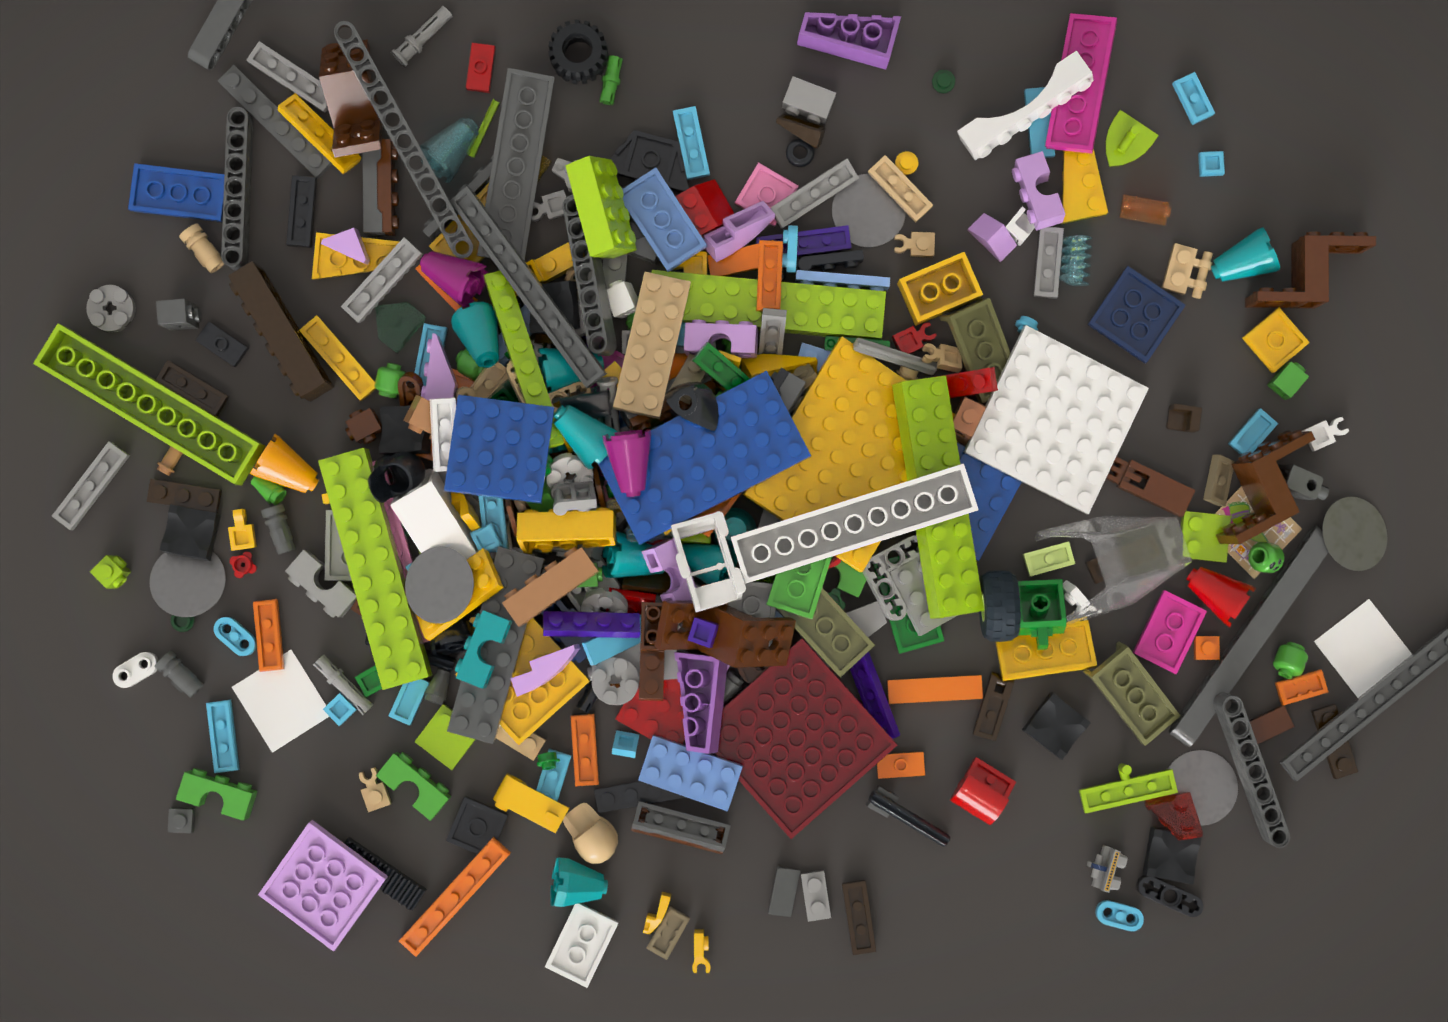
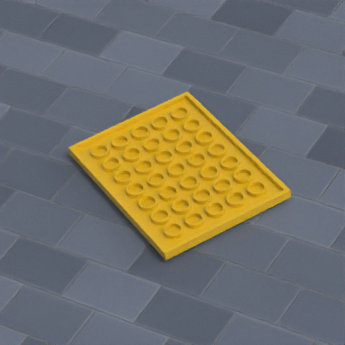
M843 336L838 339L817 373V377L809 386L791 416L811 457L751 487L743 493L744 496L782 521L907 482L892 385L907 380L875 358L854 351L853 343ZM881 541L835 556L858 572H863Z

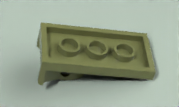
M979 298L976 300V303L957 312L940 316V321H945L950 326L966 371L995 367L996 381H998L1011 353L990 298ZM992 392L976 394L978 402H987Z
M823 588L813 619L776 608L784 617L796 620L795 629L839 677L843 676L875 646Z
M1119 641L1116 643V652L1094 671L1088 669L1083 671L1085 675L1093 680L1144 746L1181 716L1130 648Z

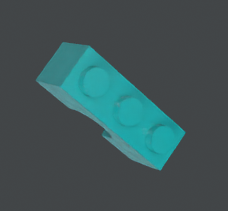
M486 610L476 615L473 622L475 631L473 636H468L464 645V649L467 650L464 659H459L455 668V672L458 673L456 679L482 689L487 688L495 666L484 661L481 656V648L489 640L504 643L512 625V620Z

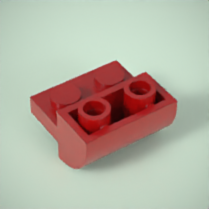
M975 757L965 776L958 783L950 801L991 825L1006 807L1009 801L1008 797L1016 781Z

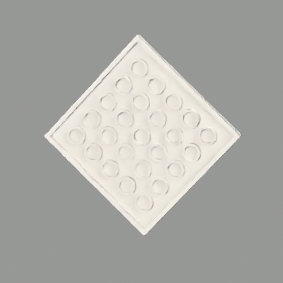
M1025 325L997 381L998 391L991 393L982 418L963 452L1085 514H1089L1149 388Z

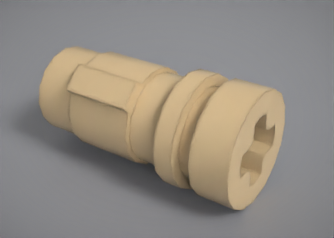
M198 223L191 225L180 234L179 238L184 244H187L186 247L189 250H193L195 257L210 273L217 271L224 265L220 253L208 241V235L203 232Z

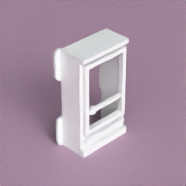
M717 511L713 514L671 525V532L678 551L676 561L681 577L686 578L695 612L741 600L742 593L746 591V586L741 570L734 568L725 538L729 531L723 513ZM715 529L725 563H717L716 566L690 573L680 539ZM726 567L729 579L698 588L694 587L692 576L717 569L722 570Z

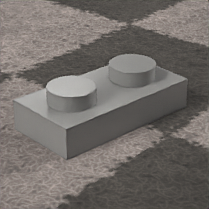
M824 870L801 873L808 922L831 918Z

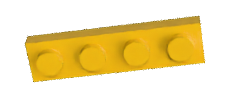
M296 93L278 105L277 110L343 175L360 162L361 156L359 154L334 158L332 151L334 130Z
M316 315L299 330L361 402L376 390L374 387L375 381L319 316Z

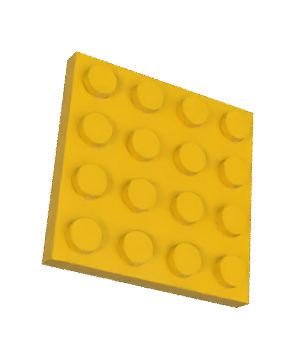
M534 618L528 621L513 678L532 671L529 661L562 650L551 636H543V627ZM570 661L550 681L521 696H516L511 682L500 725L520 745L588 684L590 680L574 662Z

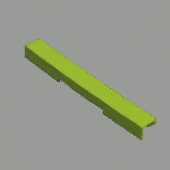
M493 99L470 147L469 156L475 158L500 102Z

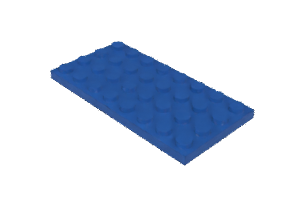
M767 371L716 397L719 417L718 426L715 431L692 423L681 416L651 430L646 488L641 491L640 496L627 497L626 493H621L608 455L598 464L639 545L670 530L671 525L687 521L811 457Z

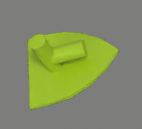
M1119 110L1108 129L1106 137V156L1109 167L1135 161L1146 153L1159 135L1122 110Z

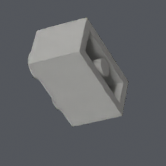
M793 76L784 97L782 108L786 109L785 112L790 115L798 116L800 114L807 117L809 122L818 125L820 123L825 124L834 103L836 92Z

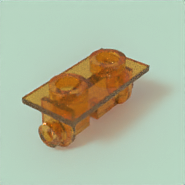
M1123 195L1119 218L1165 226L1167 217L1171 213V207H1169V202Z

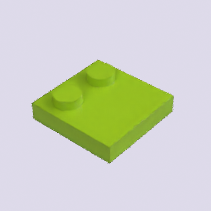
M1186 511L1181 520L1178 558L1227 563L1228 544H1219L1216 535L1223 532L1222 528L1231 523V516Z
M443 704L415 740V743L449 769L453 770L476 739L447 732L453 710Z

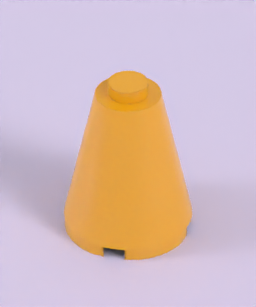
M274 434L272 440H270L254 467L258 470L253 468L250 472L255 477L306 493L307 490L312 492L319 481L316 478L318 473L277 434Z

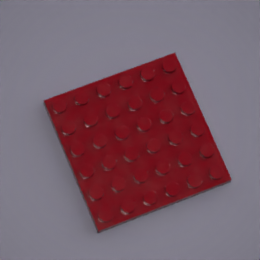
M801 638L790 648L786 666H770L723 708L718 752L715 754L718 757L743 765L739 781L789 838L792 839L898 744L810 645Z

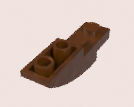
M642 602L639 700L663 701L665 650H659L654 647L663 603Z

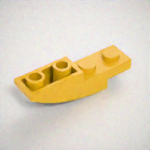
M569 242L536 260L532 259L526 262L541 284H546L563 276L568 269L573 267Z

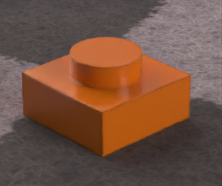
M1195 636L1194 660H1220L1219 636Z

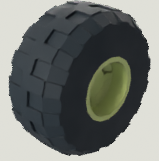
M987 571L980 577L984 611L979 612L982 635L990 642L1012 641L1020 632L1021 618L1020 593L1016 575L1010 571Z

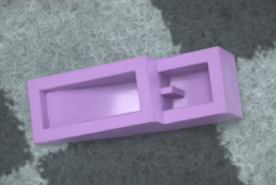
M761 201L724 218L722 227L703 235L704 241L707 244L705 250L716 262L730 256L764 230L775 218V213L764 201Z
M575 644L529 661L532 671L511 678L516 696L518 697L535 690L554 678L580 650V645Z

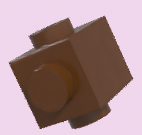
M371 408L362 411V409L357 410L349 415V420L345 421L348 426L345 429L351 441L355 440L360 444L364 442L366 445L377 439L376 435L382 432V424L375 411Z

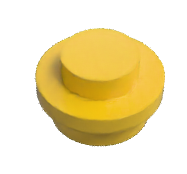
M902 152L896 157L895 166L904 175H910L918 167V158L912 152Z

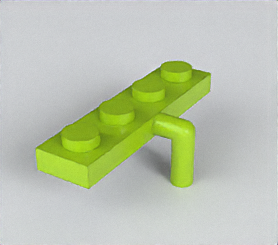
M1124 763L1118 766L1121 780L1079 789L1085 814L1178 793L1172 769L1130 778L1129 774L1132 772V768Z

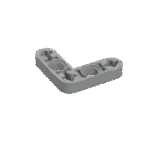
M915 535L873 555L863 570V575L884 615L891 621L903 619L907 613V607L889 572L920 556L918 547L916 548L917 552L912 550L904 553L902 550L911 546L910 541L913 543L917 542V536ZM890 551H896L899 554V561L896 564H892L888 560ZM870 562L878 565L879 568L876 569L878 576L884 575L885 578L879 579L874 583L873 579L877 578L875 572H869ZM882 582L890 586V592L887 596L879 593L878 587ZM895 596L896 599L891 601L894 606L900 607L898 616L890 613L893 607L890 602L885 604L884 600Z

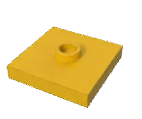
M1280 307L1275 309L1242 337L1271 373H1275L1310 343Z

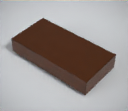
M1284 705L1249 721L1257 744L1295 727Z

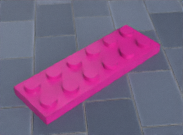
M1070 13L1061 61L1077 51L1092 71L1094 81L1086 90L1078 91L1072 95L1067 103L1059 104L1052 109L1045 143L1046 149L1093 154L1117 26L1116 17Z

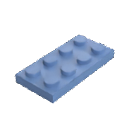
M656 167L622 189L626 209L667 272L707 247V244Z
M654 734L638 781L728 811L743 765L712 754L686 751V745Z

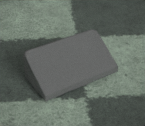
M777 865L768 914L791 917L800 870Z

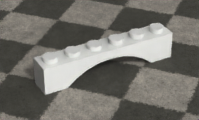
M1075 51L1056 64L1047 86L1028 105L1004 116L974 119L957 131L960 140L974 160L988 156L993 148L999 144L1007 143L1015 133L1025 131L1031 126L1033 121L1046 117L1051 112V109L1059 104L1067 103L1071 96L1078 91L1082 92L1089 88L1094 81L1092 71L1079 53Z

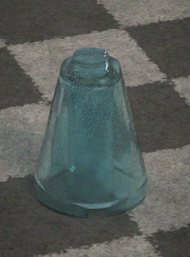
M460 118L419 145L435 176L439 179L442 176L446 177L447 180L445 182L450 183L454 179L479 134L478 126L472 119Z

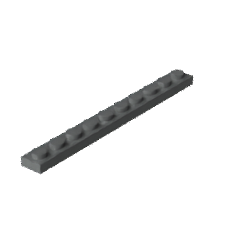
M466 186L450 200V203L584 386L590 388L607 374L473 190Z
M1448 626L1284 757L1280 764L1293 781L1301 779L1448 659Z

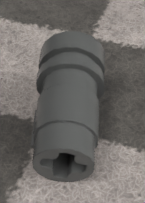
M284 504L261 510L262 517L266 518L265 526L268 525L269 533L278 555L296 549L290 527L286 521L288 516L284 514L286 511Z
M170 650L154 667L159 672L163 671V676L165 678L169 677L172 680L171 684L181 693L185 692L191 698L204 684L188 667L182 664L183 660L177 659V655Z

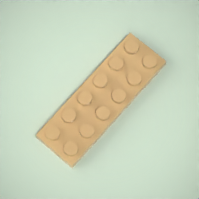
M644 272L613 409L660 419L691 286L690 281Z

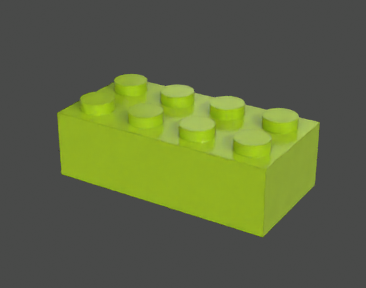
M587 156L565 165L590 257L614 259L637 250L635 245L636 237L630 227V215L624 205V193L618 183L616 176L617 168L613 161L606 158Z

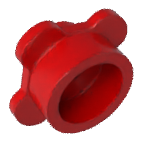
M246 551L243 555L233 556L230 559V564L235 571L234 575L237 578H243L245 574H253L257 570V566L252 562V554Z

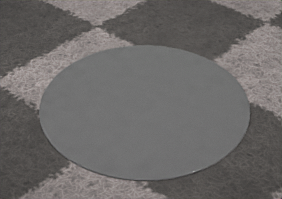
M870 174L858 175L859 179L836 193L832 204V217L836 227L849 225L851 243L862 247H876L889 242L899 233L904 224L906 212Z
M1345 497L1333 503L1326 512L1322 528L1323 539L1328 552L1337 563L1350 570L1364 571L1374 567L1382 559L1387 547V529L1381 514L1372 504L1358 497Z
M434 547L421 553L411 564L405 580L406 598L411 609L418 617L430 623H446L461 615L470 603L474 589V578L469 563L460 553L447 547Z
M212 552L211 561L163 553L152 568L150 591L158 606L167 613L178 617L197 616L208 611L220 599L225 587V570L221 560L214 552Z
M1195 750L1179 756L1169 766L1168 769L1173 770L1178 793L1166 795L1164 798L1169 809L1176 817L1186 823L1203 826L1220 821L1232 810L1238 795V781L1233 768L1223 757L1210 751Z

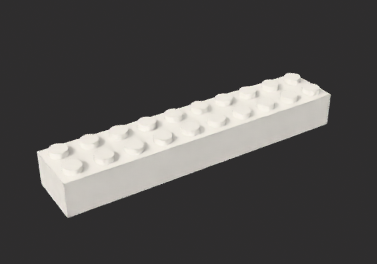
M961 464L731 537L746 584L978 511V506L965 466Z

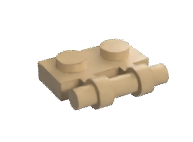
M1177 243L1173 244L1161 288L1185 295L1187 287L1194 289L1192 297L1201 299L1202 292L1206 290L1207 282L1205 281L1208 271L1211 270L1213 264L1211 262L1213 253L1204 251L1202 260L1196 259L1198 249ZM1193 267L1199 268L1196 280L1190 278Z

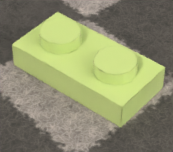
M1069 541L1023 554L1029 577L1075 564Z

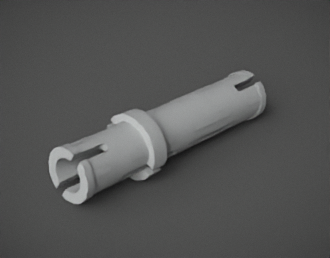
M322 655L313 664L328 679L327 682L330 685L333 684L362 715L374 705L343 674L344 671L334 666L325 655Z

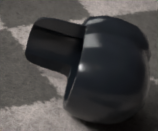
M403 451L394 455L386 454L375 462L374 471L368 478L369 489L379 503L386 502L398 495L406 494L423 482L426 473L424 463L420 457L411 452ZM388 468L393 476L392 485H389L385 479V472Z

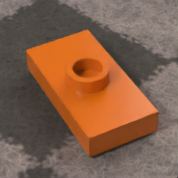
M1321 669L1292 677V679L1275 682L1281 705L1291 704L1329 692Z
M923 751L890 753L877 763L878 779L925 776Z

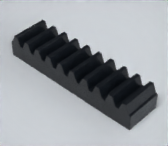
M348 837L344 844L388 876L380 887L383 893L390 895L399 904L405 905L408 910L413 911L427 889L351 837Z

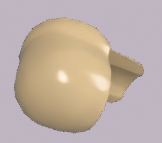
M581 803L564 817V825L573 838L575 849L586 862L591 864L603 863L614 854L618 845V834L614 826L608 820L599 816L590 805Z

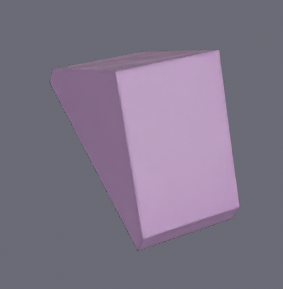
M985 213L968 228V231L999 262L1017 246L1004 224Z
M351 228L322 239V245L364 264H369L370 259L358 229Z

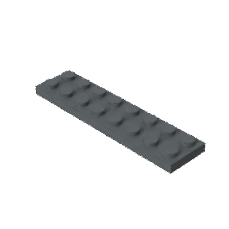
M508 68L485 208L523 260H525L554 76ZM479 242L477 256L491 258Z
M498 546L494 566L504 588L482 603L480 614L483 610H486L513 622L504 643L489 640L481 648V656L484 661L495 666L487 688L482 689L461 680L447 732L490 744L495 743L511 685V678H513L528 624L527 622L523 626L518 627L502 602L507 600L504 596L513 589L517 588L519 591L526 586L524 582L535 574L538 577L541 576L545 562L544 558Z

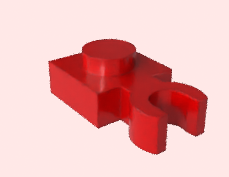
M930 322L924 323L919 331H916L915 327L912 326L893 335L892 339L897 349L911 354L923 348L922 341H932L937 336L936 333L930 336L925 334V329L931 326Z

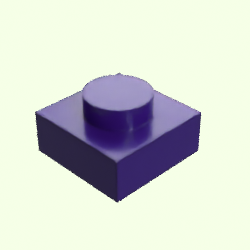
M694 617L688 641L712 648L719 624Z

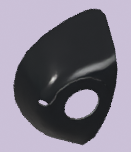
M687 382L671 388L666 393L665 399L679 416L711 431L716 430L719 417L718 404L714 393L708 386L700 382ZM684 395H688L692 399V405L688 410H682L679 407V400Z

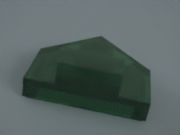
M408 302L378 305L375 307L378 339L397 354L427 319L426 316Z

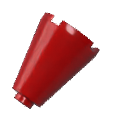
M1200 567L1198 570L1193 568L1186 579L1189 581L1188 587L1228 627L1232 624L1228 621L1230 617L1236 619L1249 600L1248 591L1254 592L1256 589L1252 585L1204 567Z

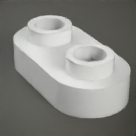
M142 652L119 665L113 672L114 683L121 688L132 687L157 671L154 666L159 661L157 656L151 652ZM143 660L148 662L146 668H143L141 665ZM123 672H126L128 675L126 680L121 678Z

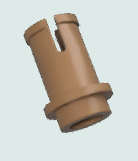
M170 446L161 463H157L159 465L157 470L170 476L171 472H175L173 469L183 453Z

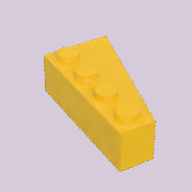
M603 507L597 508L596 511H567L562 516L556 515L553 509L548 510V512H538L533 509L525 510L524 513H517V542L525 554H532L534 549L548 553L552 552L554 547L567 551L575 546L577 548L581 544L584 548L616 545V516L614 510Z

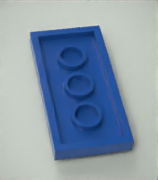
M134 163L128 210L223 222L224 174Z

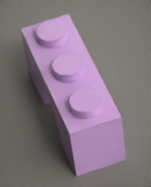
M1043 151L1016 159L1012 175L1014 181L1020 184L1019 194L1023 203L1026 202L1029 209L1027 210V217L1030 224L1034 223L1037 231L1063 223L1065 211L1058 193L1043 195L1036 189L1038 184L1047 182L1050 175Z
M692 320V323H685L684 352L687 356L690 353L696 355L706 342L712 345L718 339H726L731 342L732 355L740 358H757L759 331L757 326L749 321L729 324L730 322L718 320L715 321V324L706 323L704 320Z
M674 538L663 540L641 551L650 573L664 570L670 577V588L667 592L660 595L662 602L692 600L686 578L681 577L676 561L678 551Z

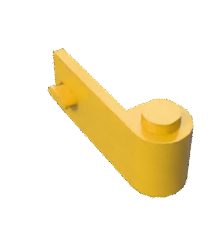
M508 773L493 797L497 808L505 812L510 809L554 833L557 832L569 810V807L527 786L524 781Z

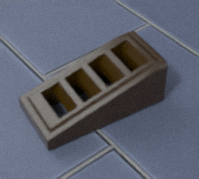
M782 114L777 118L776 123L812 147L818 148L822 144L826 130L824 126L787 114Z

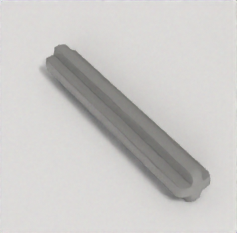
M857 338L853 343V350L928 375H934L937 371L936 362L924 363L921 357L862 338Z

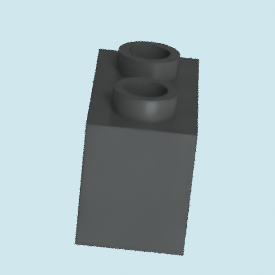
M185 298L156 301L158 325L170 331L199 329L198 322H201L202 316L200 308H197V305Z

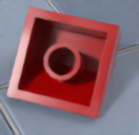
M715 179L694 185L675 196L703 239V235L722 227L724 218L735 214Z

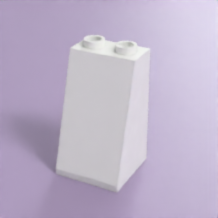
M433 472L426 476L423 482L406 494L394 497L390 506L421 553L434 547H447L460 553L466 560L477 553L478 549L470 535V530L451 504V496L448 491L444 490L445 485L438 472Z

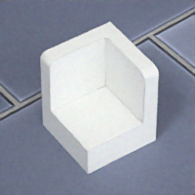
M1023 206L1006 226L1011 237L1019 246L1035 228L1034 223L1030 224L1027 215L1024 213L1026 209Z

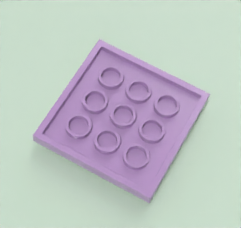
M311 820L258 895L332 951H335L388 876L315 821Z

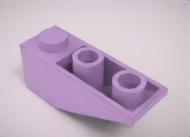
M432 333V339H428L427 353H430L429 363L426 362L424 367V376L427 377L426 386L422 387L421 397L429 401L435 398H455V393L458 389L457 381L440 337Z

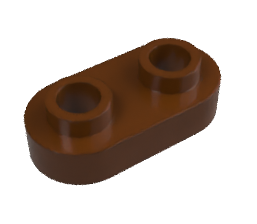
M406 372L398 381L400 406H409L416 395L421 396L423 381L416 373Z

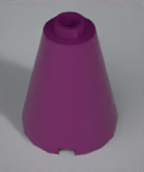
M434 251L424 254L420 261L421 271L464 308L469 307V303L475 302L472 298L476 293L480 295L485 287L484 275L488 274V271L484 269L487 267L482 263Z
M642 430L616 432L615 436H611V438H609L608 434L602 435L603 443L621 493H626L627 497L640 496L641 491L646 488L651 430H646L644 435H642Z

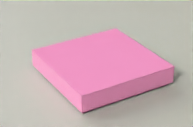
M758 162L736 199L735 204L746 209L764 201L770 208L798 189V185ZM774 218L769 224L775 227L777 221Z

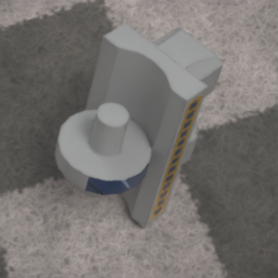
M1103 845L1101 853L1096 855L1095 862L1088 861L1086 865L1093 868L1090 876L1093 877L1091 886L1108 893L1110 890H1119L1121 878L1114 874L1116 867H1126L1128 857L1121 854L1119 850Z

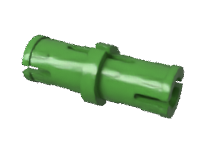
M608 56L606 72L602 76L603 88L599 102L606 105H614L617 85H620L619 75L623 59L618 56Z

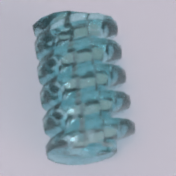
M1073 235L1063 239V244L1067 246L1062 248V253L1066 254L1061 258V261L1066 264L1060 267L1061 272L1066 273L1060 276L1062 282L1073 286L1089 285L1088 282L1083 281V278L1090 276L1084 269L1091 267V264L1084 262V260L1092 256L1085 253V250L1092 249L1091 245L1086 244V241L1093 239L1092 237Z

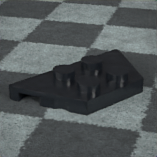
M634 130L627 137L624 144L620 145L615 154L610 158L616 165L617 175L637 180L656 167L670 189L679 192L689 189L680 143L678 141Z

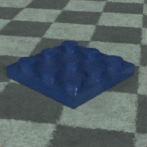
M1127 266L1087 325L1143 363H1147L1186 305Z

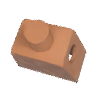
M962 396L953 417L956 440L963 445H966L972 438L986 409L985 405L966 396Z

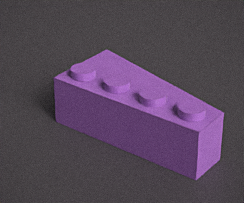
M805 12L797 45L886 70L901 16L884 18L881 15L860 17L858 14L836 16L834 13Z
M674 652L675 661H677L678 665L677 678L678 682H680L681 690L680 703L683 706L684 714L683 727L686 751L707 754L717 753L727 664L705 654Z

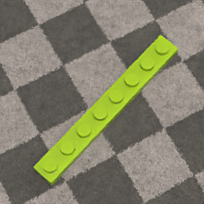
M501 271L485 274V284L524 402L552 407L513 287ZM554 423L552 424L549 449L564 445L562 434Z

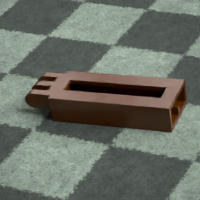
M1118 457L1115 458L1114 463L1119 464V467L1112 465L1110 471L1116 474L1113 476L1108 473L1107 480L1116 483L1117 488L1178 517L1184 516L1195 493L1194 489L1133 460L1127 462ZM1142 478L1148 480L1145 483L1144 489L1129 483L1130 479L1136 481V483H1140Z

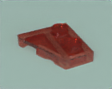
M1190 792L1145 800V807L1148 810L1151 809L1159 817L1158 820L1165 827H1168L1179 841L1203 836V830Z

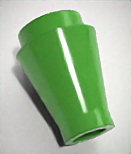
M255 476L251 481V485L258 490L268 504H280L287 494L282 485Z

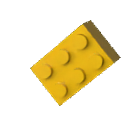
M965 252L899 279L897 283L915 326L976 301L983 295Z

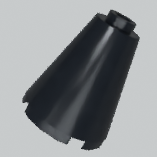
M466 615L431 640L430 649L432 654L437 655L436 651H442L443 655H451L466 651L464 649L465 642L468 636H473L474 633Z

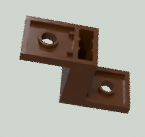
M368 39L362 40L370 54ZM331 43L322 48L319 79L334 127L332 144L334 158L381 149L382 123L339 44ZM354 49L350 53V57L354 61H361L364 53L360 49ZM365 71L362 75L363 81L372 83L370 71ZM375 94L374 101L379 105L377 95Z
M1316 231L1307 232L1305 236L1299 237L1297 241L1291 244V288H1283L1282 292H1274V288L1269 287L1259 288V291L1253 292L1252 295L1245 298V308L1315 309L1329 302V253L1361 254L1376 246V236H1368L1367 232L1353 233V236H1344V232H1331L1330 235H1321V232Z
M1301 429L1292 433L1290 430L1277 435L1278 439L1272 443L1267 441L1258 445L1257 451L1243 453L1238 456V461L1231 464L1254 512L1243 516V521L1238 524L1231 523L1223 527V532L1216 535L1219 544H1242L1300 512L1276 460L1316 440L1312 431L1302 432Z
M692 600L663 601L654 647L659 650L697 649L734 668L786 666L796 620L790 617L754 618L726 604L695 612ZM694 617L719 624L712 648L688 641ZM683 621L681 628L678 630V624Z

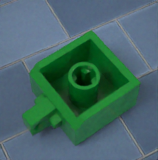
M1062 579L1018 581L1021 612L1018 636L1031 635V637H1036L1037 649L1046 650L1049 645L1048 636L1064 633L1066 628Z

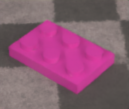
M1163 590L1133 650V654L1173 674H1177L1207 611Z

